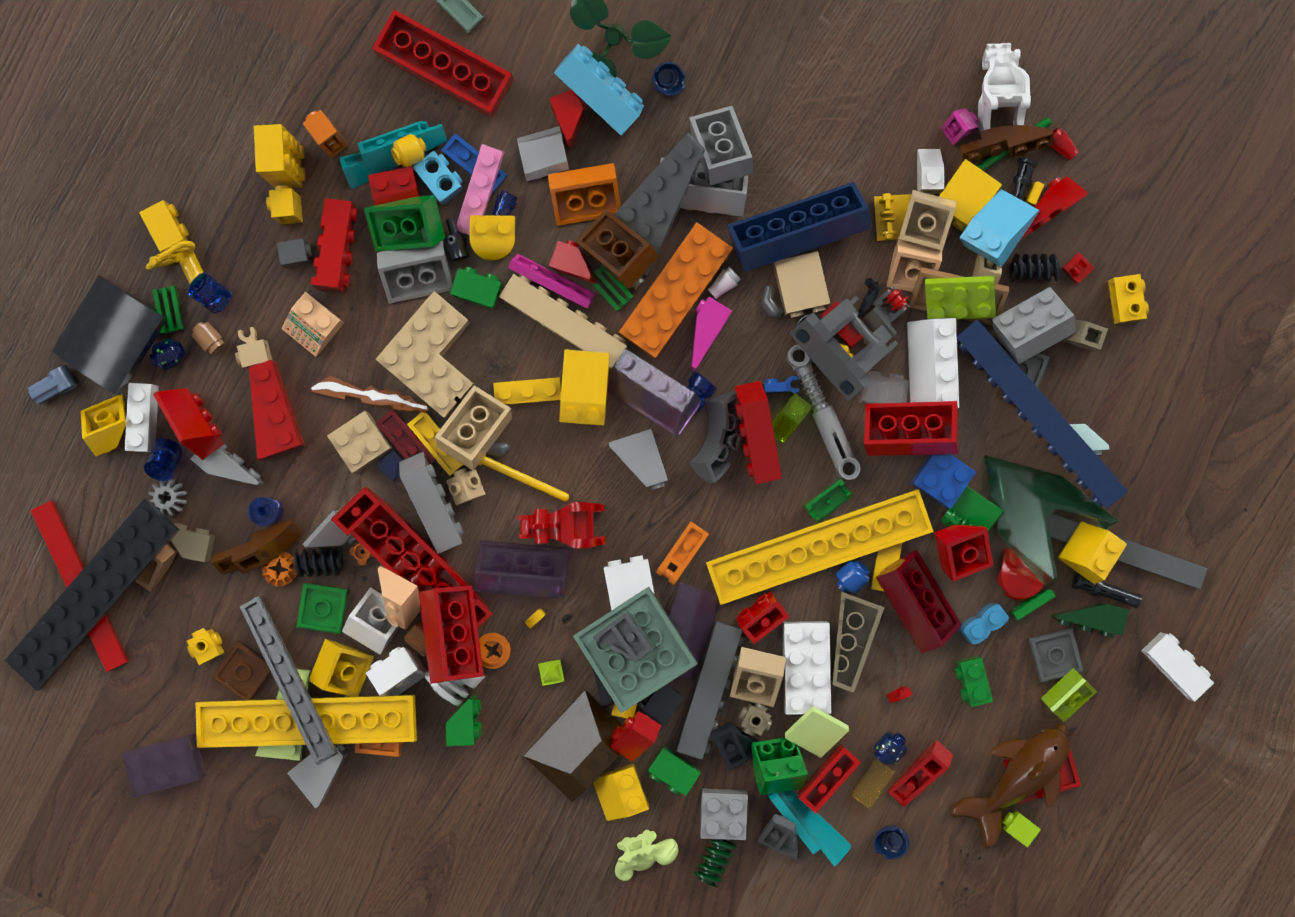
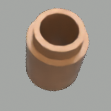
M200 322L192 329L193 339L206 353L209 352L211 355H214L225 346V343L222 341L223 337L209 322Z

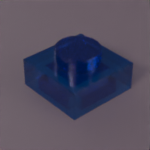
M392 450L377 466L391 481H394L400 475L399 462L403 461V459L395 450Z

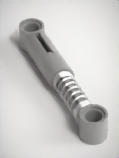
M799 344L794 345L788 351L786 359L788 364L796 371L797 376H800L799 379L802 380L801 385L805 387L804 391H807L806 396H809V402L812 403L811 407H814L812 408L814 411L812 416L834 463L836 473L843 480L855 479L860 473V464L854 456L833 406H830L825 401L826 397L822 395L821 385H818V380L815 379L816 374L812 372L813 367L810 357ZM794 351H801L804 354L802 362L794 361L792 356ZM834 438H836L837 443H838V445H839V447H840V449H841V452H842V454H843V456H844L843 459H842V456H841V454H840V452H839V450H838V447H837V445H836V443H835ZM846 462L853 465L854 470L851 475H846L843 472V465Z

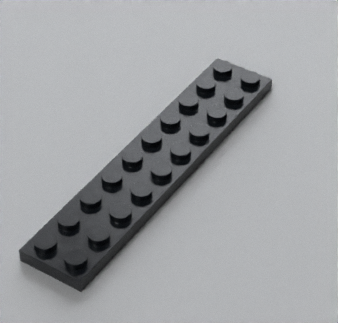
M148 499L142 500L4 661L36 691L40 690L180 529Z

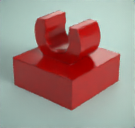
M1079 252L1061 269L1077 285L1094 267Z

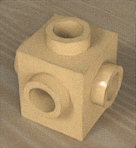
M466 468L453 473V478L446 480L455 505L485 495L476 469L467 472Z

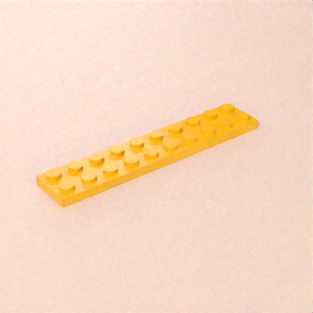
M917 489L706 562L720 605L934 531L920 491Z
M415 695L311 698L333 744L417 741ZM284 699L196 702L197 748L306 745Z

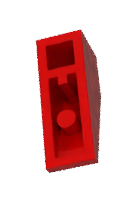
M936 740L890 787L888 793L905 807L949 769L954 755Z

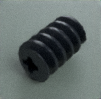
M1019 253L1014 254L1010 265V279L1012 282L1015 276H1018L1019 282L1023 281L1024 276H1027L1028 282L1032 281L1033 276H1036L1037 282L1041 281L1042 276H1045L1046 282L1050 281L1051 276H1054L1055 282L1059 280L1060 267L1056 254L1052 253L1048 257L1047 254L1043 253L1039 257L1038 254L1034 253L1030 257L1029 254L1025 253L1022 258Z
M339 547L337 554H335L333 548H330L329 554H326L324 548H321L319 555H317L315 548L312 549L311 555H308L306 549H303L302 555H299L296 549L294 565L297 575L304 577L306 572L308 577H312L315 572L316 576H322L323 571L326 576H330L332 571L335 576L340 575L341 569H343L342 547Z

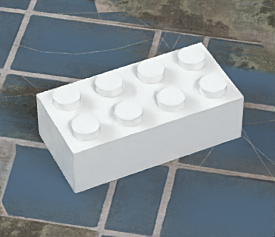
M782 622L783 657H786L783 674L785 714H805L812 706L827 714H831L829 622Z

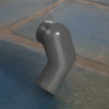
M765 286L761 306L769 317L780 318L783 314V309L773 300L776 288Z
M506 442L501 444L494 443L487 454L489 456L503 457L510 451V446Z

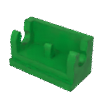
M838 479L803 505V507L817 524L852 497V493L845 487L842 479Z

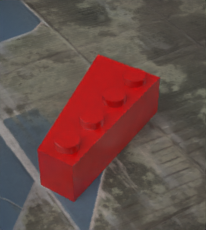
M761 381L734 386L738 403L735 404L737 417L741 418L742 423L739 425L741 437H745L746 444H743L745 458L749 457L750 462L746 464L748 476L754 478L755 484L782 479L768 398Z

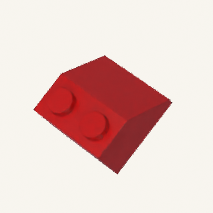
M572 89L549 98L552 111L560 126L568 149L573 148L585 119L584 112L587 111L585 102Z
M952 525L934 532L941 570L953 582L994 566L986 527Z

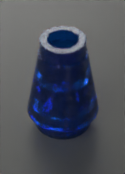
M502 190L500 195L497 194L492 215L509 216L518 204L516 203L518 197Z

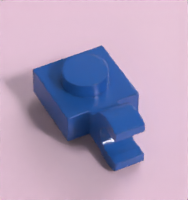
M791 376L786 378L784 382H778V379H766L762 386L766 394L781 392L797 393L799 388L793 389L790 383L791 381L799 380V378Z

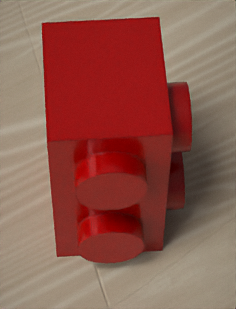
M770 591L767 594L761 595L751 607L743 609L738 617H736V620L743 632L755 644L790 616L784 606Z
M638 711L633 717L629 716L622 727L618 726L612 734L613 742L610 748L633 762L655 743L661 725Z

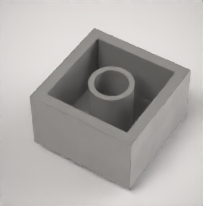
M702 788L700 837L703 839L746 840L747 791Z

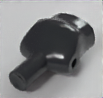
M447 219L446 224L450 234L446 238L445 250L449 253L452 261L469 257L466 239L458 232L455 219Z

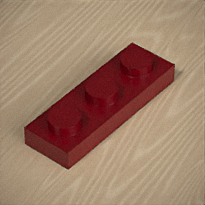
M391 409L376 422V425L405 459L424 452L429 465L436 461L395 410Z

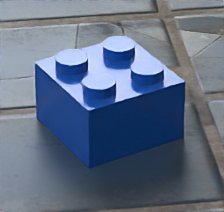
M934 454L928 456L910 484L944 508L951 509L976 471L951 454Z

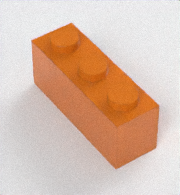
M322 110L318 112L313 111L306 116V121L303 122V125L331 159L349 146Z

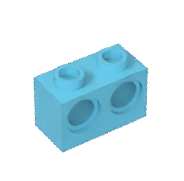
M432 151L422 161L414 165L413 168L443 206L463 191L460 185L463 180L456 171L453 173L447 168L449 162L442 153L438 156L435 151ZM433 163L439 165L437 172H428L429 165ZM445 181L452 182V188L448 191L441 189V185Z

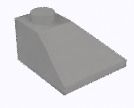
M335 510L330 513L302 545L305 547L346 545L347 543L351 545L356 539L351 534L347 536L331 520L339 511Z

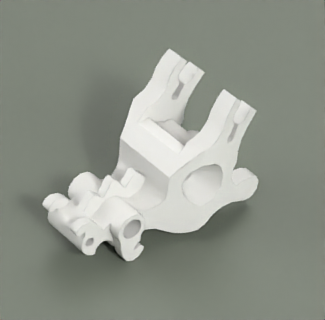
M1011 43L986 45L982 58V68L988 71L984 77L982 95L978 103V131L990 129L991 111L997 110L998 107H1014L1013 125H1024L1026 109L1030 107L1031 102L1030 79L1026 71L1018 67L1020 49H1015L1014 52L1011 51Z

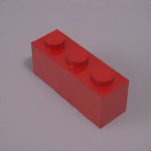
M840 744L805 783L803 789L797 792L798 798L812 811L817 813L861 762L846 747Z

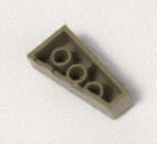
M841 592L832 685L854 693L885 607Z

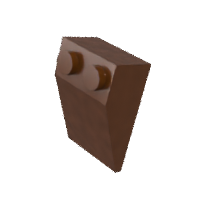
M607 209L575 241L627 289L659 257L649 242Z

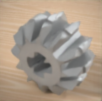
M161 479L160 485H152L155 492H148L149 496H153V499L149 501L155 504L156 508L165 516L167 513L169 516H175V510L182 512L183 509L179 504H187V501L182 499V496L187 495V492L180 491L183 486L181 483L175 485L174 479H170L168 483L165 479ZM164 495L171 496V500L167 501V499H164Z

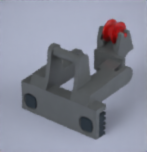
M893 286L873 302L876 307L861 320L857 316L859 314L858 311L852 306L859 300L856 295L851 301L846 298L821 320L812 313L789 333L847 401L872 382L866 373L898 345L896 341L887 346L885 343L897 334L890 323L910 307L906 301L909 296L903 297L901 295L902 289L897 291ZM849 322L864 337L863 343L866 345L852 358L833 337Z

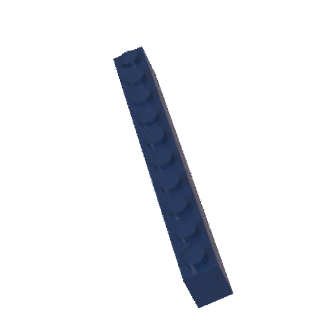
M978 320L957 336L959 340L957 346L964 354L968 351L974 357L971 362L979 371L984 368L989 374L986 379L994 388L999 386L1004 391L1001 396L1009 405L1014 403L1019 408L1016 413L1024 422L1029 420L1034 425L1031 430L1039 439L1044 437L1048 441L1046 447L1054 456L1059 454L1064 460L1061 462L1063 467L1069 473L1074 471L1079 477L1076 480L1084 491L1087 488L1091 490L1094 494L1091 499L1099 508L1104 505L1108 509L1129 492Z

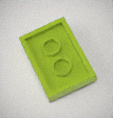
M994 276L925 279L928 320L996 318Z

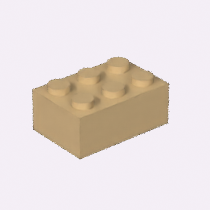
M474 385L436 434V447L474 470L512 420L511 408Z

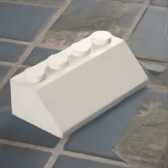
M956 318L907 322L910 402L957 401L959 408Z

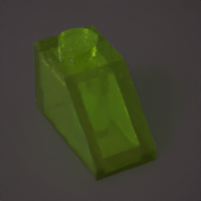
M794 393L772 421L774 437L784 443L813 406Z

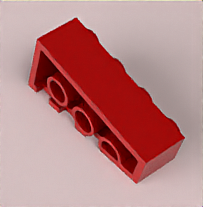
M325 198L320 224L324 233L319 235L317 242L320 256L314 259L313 267L315 268L316 277H311L310 285L318 290L345 293L346 287L349 288L350 274H347L348 265L351 266L353 261V253L350 252L351 243L354 244L355 242L353 222L357 221L358 208H355V204L352 201Z
M268 360L249 367L257 460H266L305 446L277 363Z

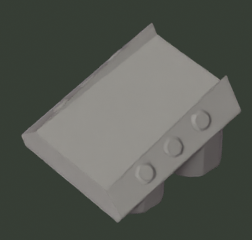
M560 126L517 138L526 182L539 180L542 177L548 176V174L569 170Z

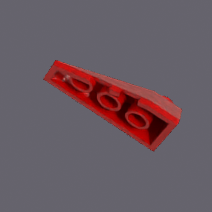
M1068 176L1062 180L1058 177L1047 184L1049 189L1042 194L1034 206L1040 212L1021 239L1087 196L1086 190Z

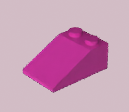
M708 297L706 301L702 299L695 310L697 317L691 370L694 372L732 310L711 297Z

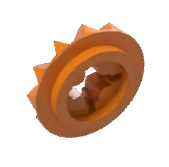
M285 551L261 566L262 576L269 584L276 587L290 584L297 575L294 557ZM278 562L281 563L282 567L288 569V571L280 572L279 576L276 570L271 569V567L277 566Z
M488 633L479 639L482 665L484 667L495 669L503 666L508 661L511 649L510 643L504 636L498 633ZM499 643L497 652L501 657L493 654L486 658L489 653L486 645L493 647Z

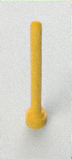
M486 454L478 464L479 466L485 465L564 502L569 500L568 493L486 457Z

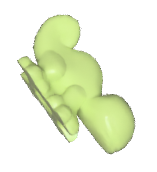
M645 830L643 834H639L636 838L625 837L617 844V847L624 851V855L618 859L615 866V875L622 881H628L633 876V870L643 871L649 869L655 861L661 865L672 863L679 851L677 842L674 839H666L651 845L657 835L654 831L650 832L649 830Z

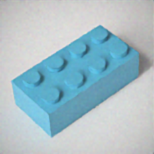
M577 44L559 64L554 74L622 135L640 116L644 107L643 101L636 93L633 92L631 94L625 88L626 84L620 78H614L609 73V68L603 62L599 61L598 63L592 57L593 53L586 46L581 47Z

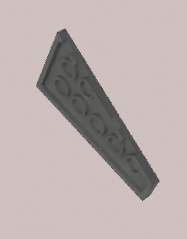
M690 133L685 135L614 214V216L649 242L658 256L678 213L680 203L689 188L688 185L692 176L695 174L705 152V148ZM653 264L645 271L646 276L651 274Z

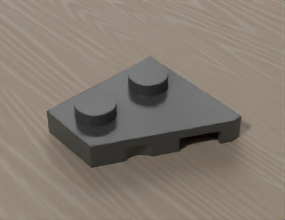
M629 611L623 613L593 636L594 640L610 646V649L624 654L626 658L633 662H637L655 648Z
M774 814L760 833L757 842L797 860L800 850L796 824L789 821L786 817Z

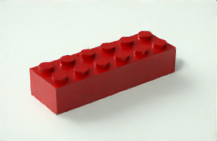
M394 9L372 47L378 57L492 119L514 81L512 73Z

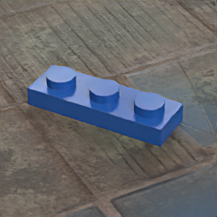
M454 133L441 151L472 176L479 152ZM500 168L492 190L493 193L508 177Z

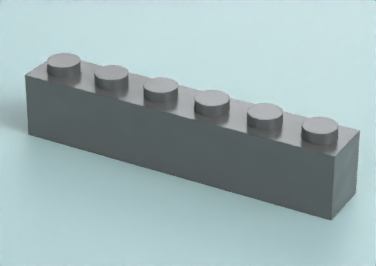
M715 621L678 740L676 752L703 759L704 754H709L712 743L708 741L710 732L717 728L718 720H715L717 711L721 712L725 702V699L722 698L723 691L729 689L732 678L728 677L731 668L735 669L738 656L735 655L737 646L742 647L745 635L741 634V628Z

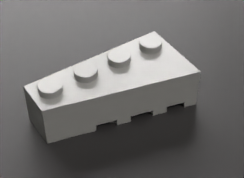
M421 452L399 462L400 478L437 553L439 554L462 544L463 528L460 522H455L453 507L450 503L447 504L444 497L446 496L441 483L438 484L435 470L432 464L429 465L425 453Z

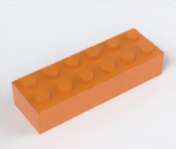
M696 222L620 329L619 335L656 360L730 256L733 247Z

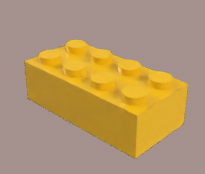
M282 124L254 126L256 172L274 188L283 185L289 186V188H302V181H305L304 167L301 168V159H304L303 145H300L299 141Z

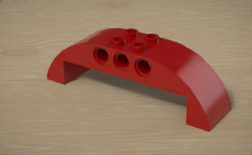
M365 486L331 518L347 536L351 534L387 570L417 585L418 593L434 588L470 586L440 553L438 554L436 549L393 507ZM473 590L477 627L479 628L493 614Z

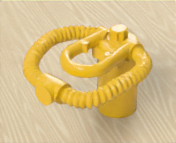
M181 241L174 244L161 254L150 257L149 263L146 265L147 270H152L153 268L179 262L191 287L199 286L207 281L194 253L195 244L191 241Z

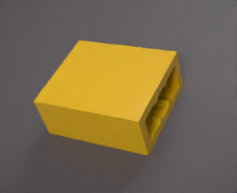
M965 159L938 197L957 201L952 225L958 230L964 231L972 218L995 196L1002 184Z

